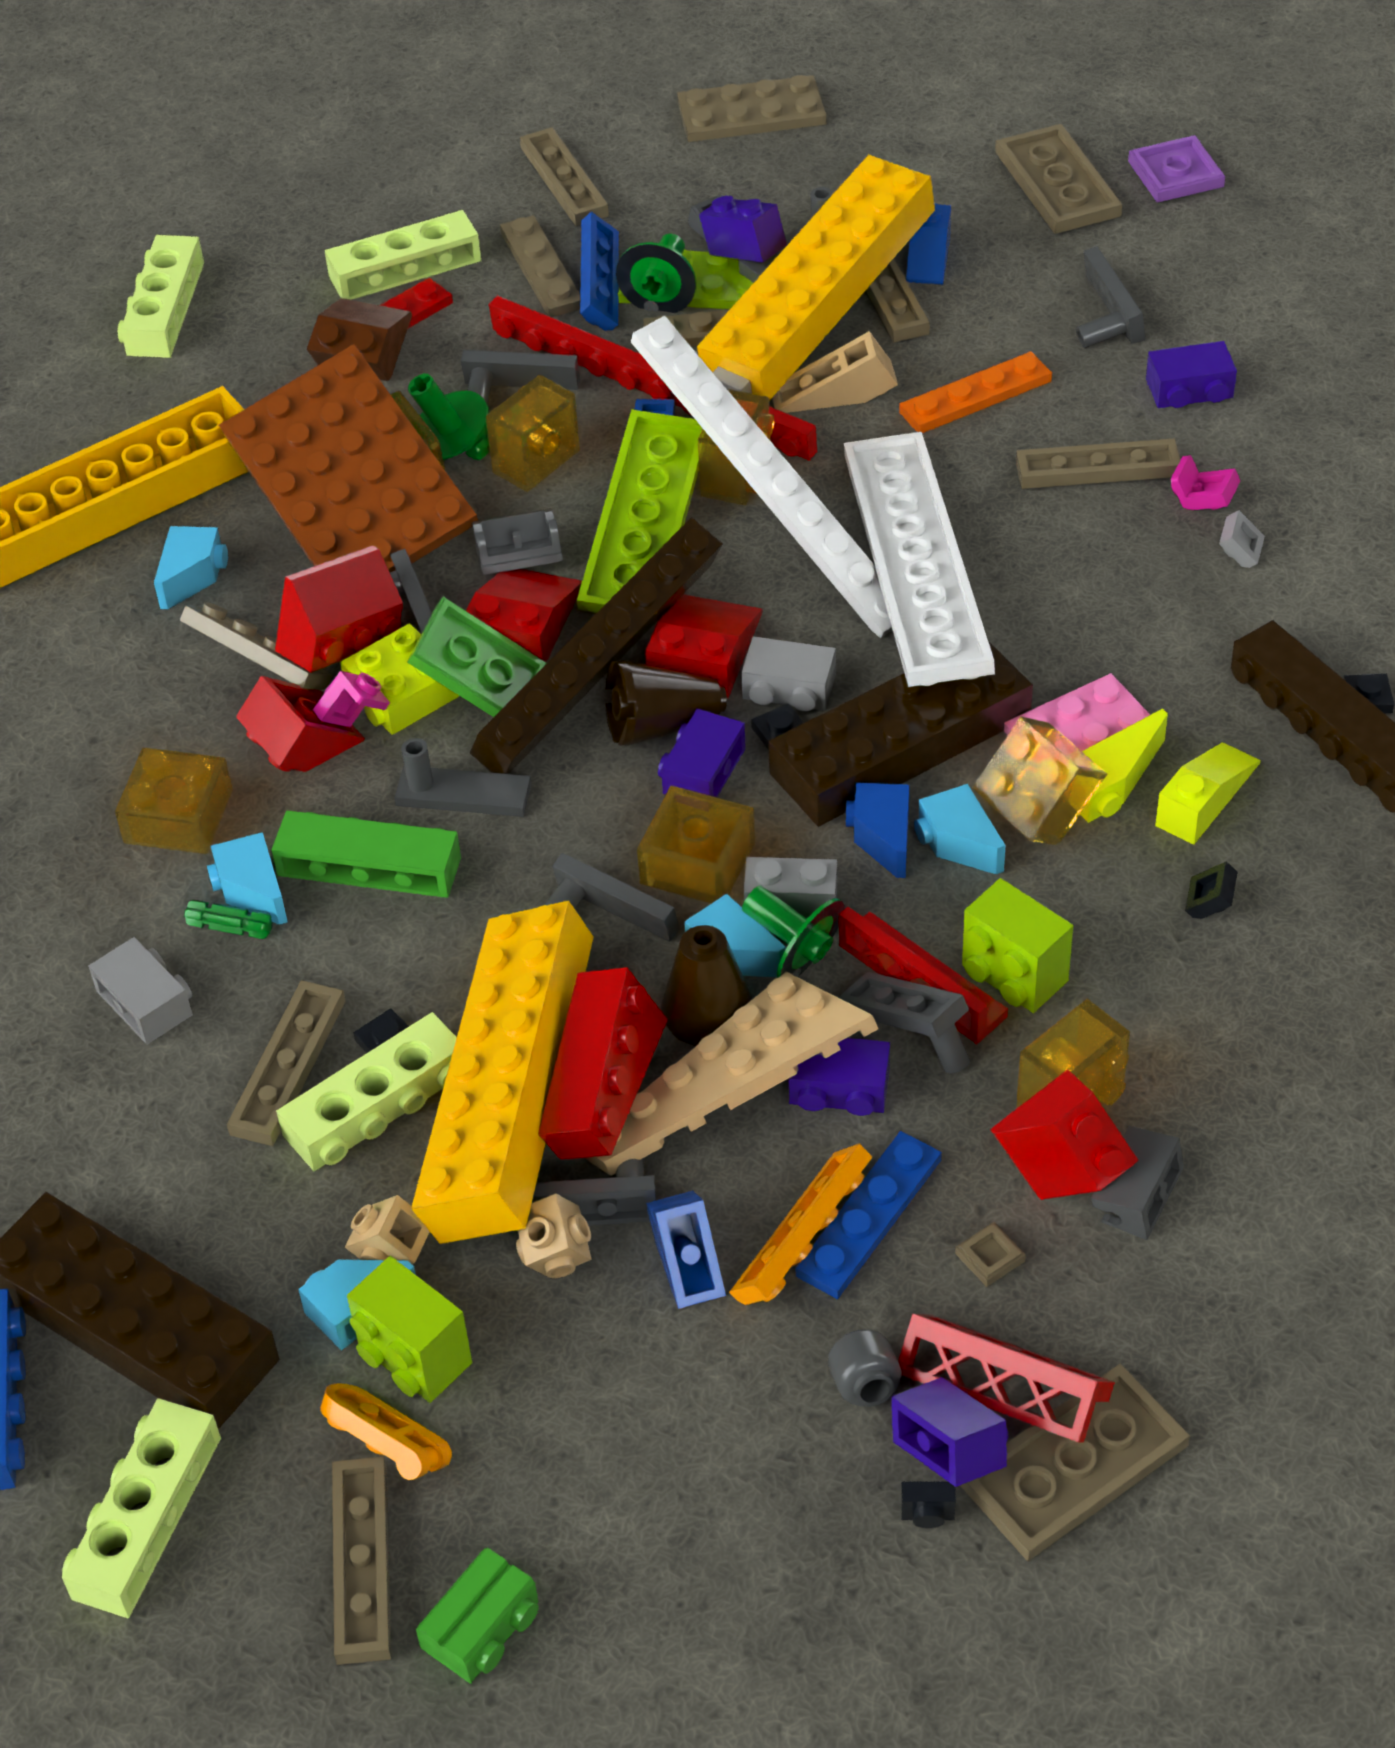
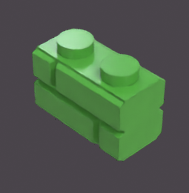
M488 1547L484 1548L416 1628L420 1648L470 1684L481 1671L485 1674L491 1672L503 1656L505 1650L503 1644L515 1630L518 1632L525 1631L537 1615L539 1608L537 1603L539 1601L536 1584L532 1577L513 1564H508L507 1560Z

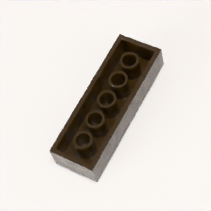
M989 642L994 658L995 674L979 676L975 679L938 682L929 686L918 685L908 687L905 673L769 740V773L819 827L846 813L847 800L855 801L856 783L902 784L1003 732L1004 722L1031 710L1033 684Z
M45 1192L0 1238V1289L8 1288L15 1307H22L24 1313L155 1397L214 1415L218 1430L280 1360L272 1330L48 1192Z

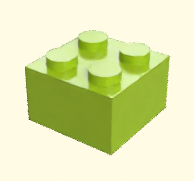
M999 878L964 910L962 966L973 980L980 983L986 981L998 989L1002 997L1009 1004L1015 1007L1022 1005L1034 1014L1069 981L1074 925L1002 878Z
M391 1255L346 1295L351 1312L349 1321L355 1330L358 1341L356 1346L358 1354L371 1367L378 1368L382 1365L392 1373L394 1383L407 1396L413 1397L418 1393L431 1403L473 1363L463 1311Z

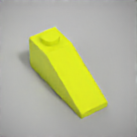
M1160 709L1059 763L1056 791L1088 823L1100 816L1107 818L1114 815L1124 804L1165 741L1168 713Z
M1222 742L1186 763L1159 793L1155 826L1194 845L1258 767L1261 760Z

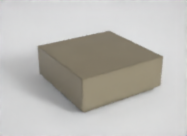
M995 1222L955 1247V1254L986 1287L1023 1264L1026 1259L1025 1253Z

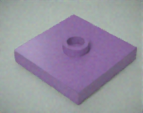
M1196 135L1129 151L1128 162L1157 203L1224 187L1225 175Z

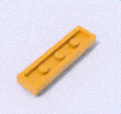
M860 1143L832 1154L729 1291L737 1301L744 1305L762 1300L769 1302L782 1291L786 1285V1280L783 1277L792 1266L799 1264L810 1253L813 1247L810 1241L815 1234L826 1228L836 1218L839 1212L836 1206L843 1196L852 1193L862 1183L864 1179L862 1171L872 1159V1156Z

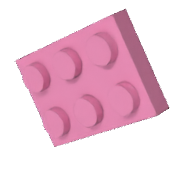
M1110 673L1004 722V732L1051 785L1057 784L1059 763L1144 719L1150 714Z

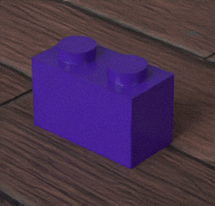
M722 196L713 200L712 206L699 214L710 255L764 262L787 246L777 204L763 203L759 199L739 200L733 199L732 196Z
M1224 341L1148 351L1146 381L1157 408H1181L1187 404L1207 401L1216 403L1224 399L1234 398L1237 369Z
M696 709L689 723L681 725L677 734L676 744L671 752H666L660 760L658 776L662 778L663 794L711 809L746 749L745 723Z
M845 1038L838 1042L840 1051L827 1058H824L821 1053L814 1055L798 1064L797 1074L789 1078V1104L799 1105L805 1110L820 1111L824 1108L845 1109L857 1116H866L872 1112L884 1113L890 1070V1042Z
M943 1377L892 1396L893 1442L953 1486L958 1487L1007 1467L1008 1430L1006 1420Z

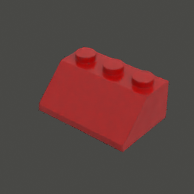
M370 546L286 576L275 651L312 673L340 662L400 629L403 601L380 550L375 546Z

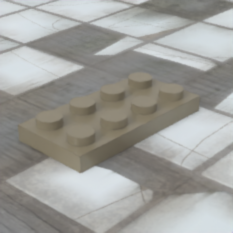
M797 75L787 79L760 80L755 83L727 84L723 87L694 88L689 91L677 92V101L688 142L827 125L826 112L814 75Z
M1062 124L996 140V154L1054 234L1122 216V203Z
M1118 1364L1101 1376L1115 1382L1109 1402H1096L1084 1442L1078 1443L1031 1425L1007 1442V1467L960 1485L1027 1562L1189 1446L1190 1435L1121 1364ZM1073 1396L1054 1409L1053 1412L1057 1421L1073 1427L1081 1398Z

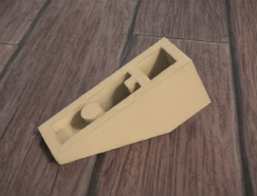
M870 331L793 373L773 396L772 400L774 408L784 413L860 404L886 393L897 386L898 383L890 358Z

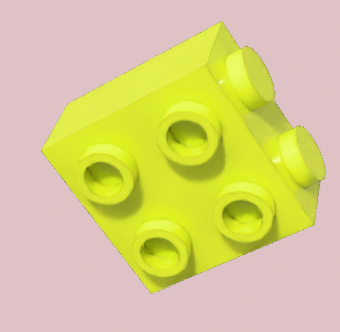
M410 623L340 662L342 671L357 675L366 673L380 683L382 687L380 691L390 704L385 710L365 706L364 711L369 721L375 727L382 725L391 735L460 697L407 663L421 636V633Z

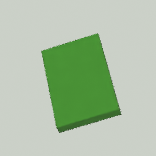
M445 597L436 605L407 663L492 717L547 664Z

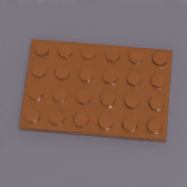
M354 344L219 424L223 435L313 566L370 546H375L380 550L389 572H392L396 569L390 554L406 549L412 564L473 527L472 522L479 521L477 514Z

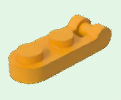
M335 1383L326 1387L320 1411L327 1418V1422L332 1427L347 1431L365 1442L366 1447L370 1451L379 1455H385L395 1461L397 1470L403 1478L414 1480L424 1476L428 1471H437L449 1465L452 1459L451 1447L440 1436L357 1386Z

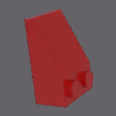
M524 569L499 572L474 593L466 611L547 663L578 597L582 580Z
M683 595L657 622L645 650L646 665L715 678L719 686L725 688L727 698L729 699L763 609Z

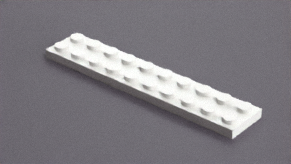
M922 432L844 443L847 467L908 687L918 685L929 686L938 682L975 679L979 676L995 674L994 658Z

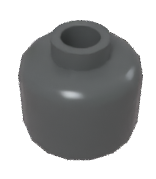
M864 1329L848 1333L840 1338L829 1352L828 1367L841 1397L852 1405L868 1407L880 1405L891 1397L900 1384L902 1371L888 1340L877 1331Z

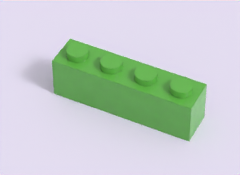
M288 810L285 812L271 849L277 876L446 898L449 897L461 860L457 831Z

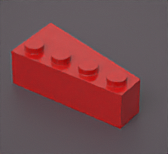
M628 967L577 973L538 1133L560 1160L612 1155L668 1021L649 996L645 987L639 983Z

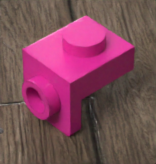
M1191 455L1181 458L1171 477L1173 493L1178 496L1182 507L1190 510H1216L1228 507L1241 482L1235 468L1199 473Z
M340 671L331 685L325 690L323 696L314 707L313 712L323 722L351 727L365 706L385 710L390 702L380 691L382 688L380 683L366 673L357 675Z

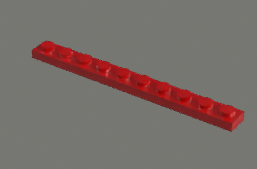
M498 295L489 303L492 327L499 336L506 339L512 337L524 342L534 351L543 350L550 354L577 356L578 365L586 368L594 376H606L618 381L621 386L628 390L635 388L649 394L653 399L675 400L676 406L681 407L687 414L691 415L640 353ZM728 390L772 444L785 455L790 457L799 456L810 460L817 453L816 425Z

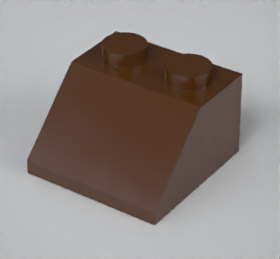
M340 298L318 315L307 351L317 365H320L354 344L380 380L389 381L393 374L412 314L410 311Z

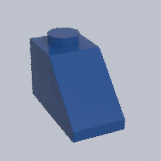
M934 203L935 211L909 240L907 282L943 285L951 235V205Z
M856 783L855 801L847 800L846 827H854V843L896 878H906L909 785Z
M689 1191L646 1203L655 1243L678 1309L726 1296L703 1199L694 1191Z

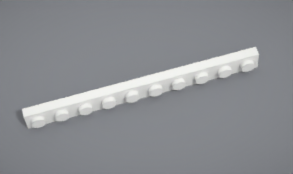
M666 316L635 331L631 339L634 347L866 625L880 638L892 632L893 629L873 562Z

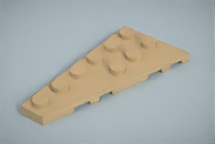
M785 972L780 977L771 981L767 988L745 1006L736 1010L731 1018L713 1033L704 1037L695 1048L677 1063L669 1066L659 1078L636 1095L611 1156L587 1157L586 1159L611 1176L616 1173L617 1168L624 1161L629 1159L641 1160L663 1148L664 1138L677 1130L688 1127L692 1132L705 1125L707 1122L704 1116L727 1104L728 1108L732 1110L796 1075L798 1064L814 1055L821 1053L824 1058H827L840 1051L838 1042L858 1031L861 1032L863 1037L879 1029L872 1014Z

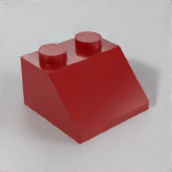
M265 676L259 678L236 715V718L248 730L246 733L247 737L254 743L262 746L269 754L268 760L272 765L285 772H290L291 769L307 772L365 740L353 725L347 727L323 722L317 717L313 709L324 694L321 690L303 689L297 684Z
M1068 1069L990 1129L1040 1200L1101 1191L1139 1161L1095 1094Z

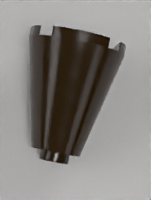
M626 660L612 661L608 668L605 690L613 689L612 703H605L606 718L614 743H619L618 746H629L678 732L683 723H689L696 709L717 715L726 710V690L723 686H719L715 678Z
M709 925L692 927L682 935L661 1004V1011L668 1019L666 1026L672 1034L680 1041L697 1046L704 1037L713 1033L731 1018L736 1010L752 1000L750 991L726 936L718 928Z

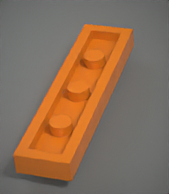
M1030 351L899 403V413L917 432L924 433L1052 382V372Z

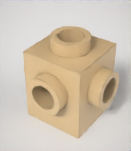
M556 1193L531 1204L526 1229L518 1230L519 1239L516 1241L518 1255L525 1266L549 1278H560L573 1273L576 1269L575 1266L592 1260L588 1241L591 1240V1231L586 1219L581 1215L579 1205Z
M396 1195L373 1205L367 1204L357 1212L351 1222L353 1231L345 1248L358 1257L359 1260H385L391 1255L396 1260L409 1261L411 1264H414L430 1231L413 1212L411 1205Z

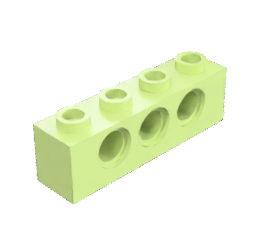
M463 210L325 250L329 278L339 296L349 300L481 261L478 233Z
M156 235L151 249L146 250L145 265L142 273L137 274L135 292L133 296H129L127 313L124 320H120L118 324V339L120 343H124L127 356L171 358L204 265L199 237Z
M431 1012L276 1110L282 1136L313 1171L318 1170L325 1164L334 1165L340 1162L350 1148L364 1139L371 1140L377 1138L385 1131L390 1122L404 1113L413 1114L423 1107L429 1097L443 1089L457 1037Z
M157 1398L149 1415H144L140 1419L135 1430L134 1443L125 1459H120L114 1467L111 1476V1486L102 1503H97L89 1514L87 1531L78 1548H73L65 1559L62 1579L71 1600L129 1619L221 1440L214 1415ZM171 1458L162 1465H154L161 1459ZM148 1502L141 1509L130 1510L138 1503ZM125 1547L120 1553L116 1555L106 1556L111 1550L115 1548Z

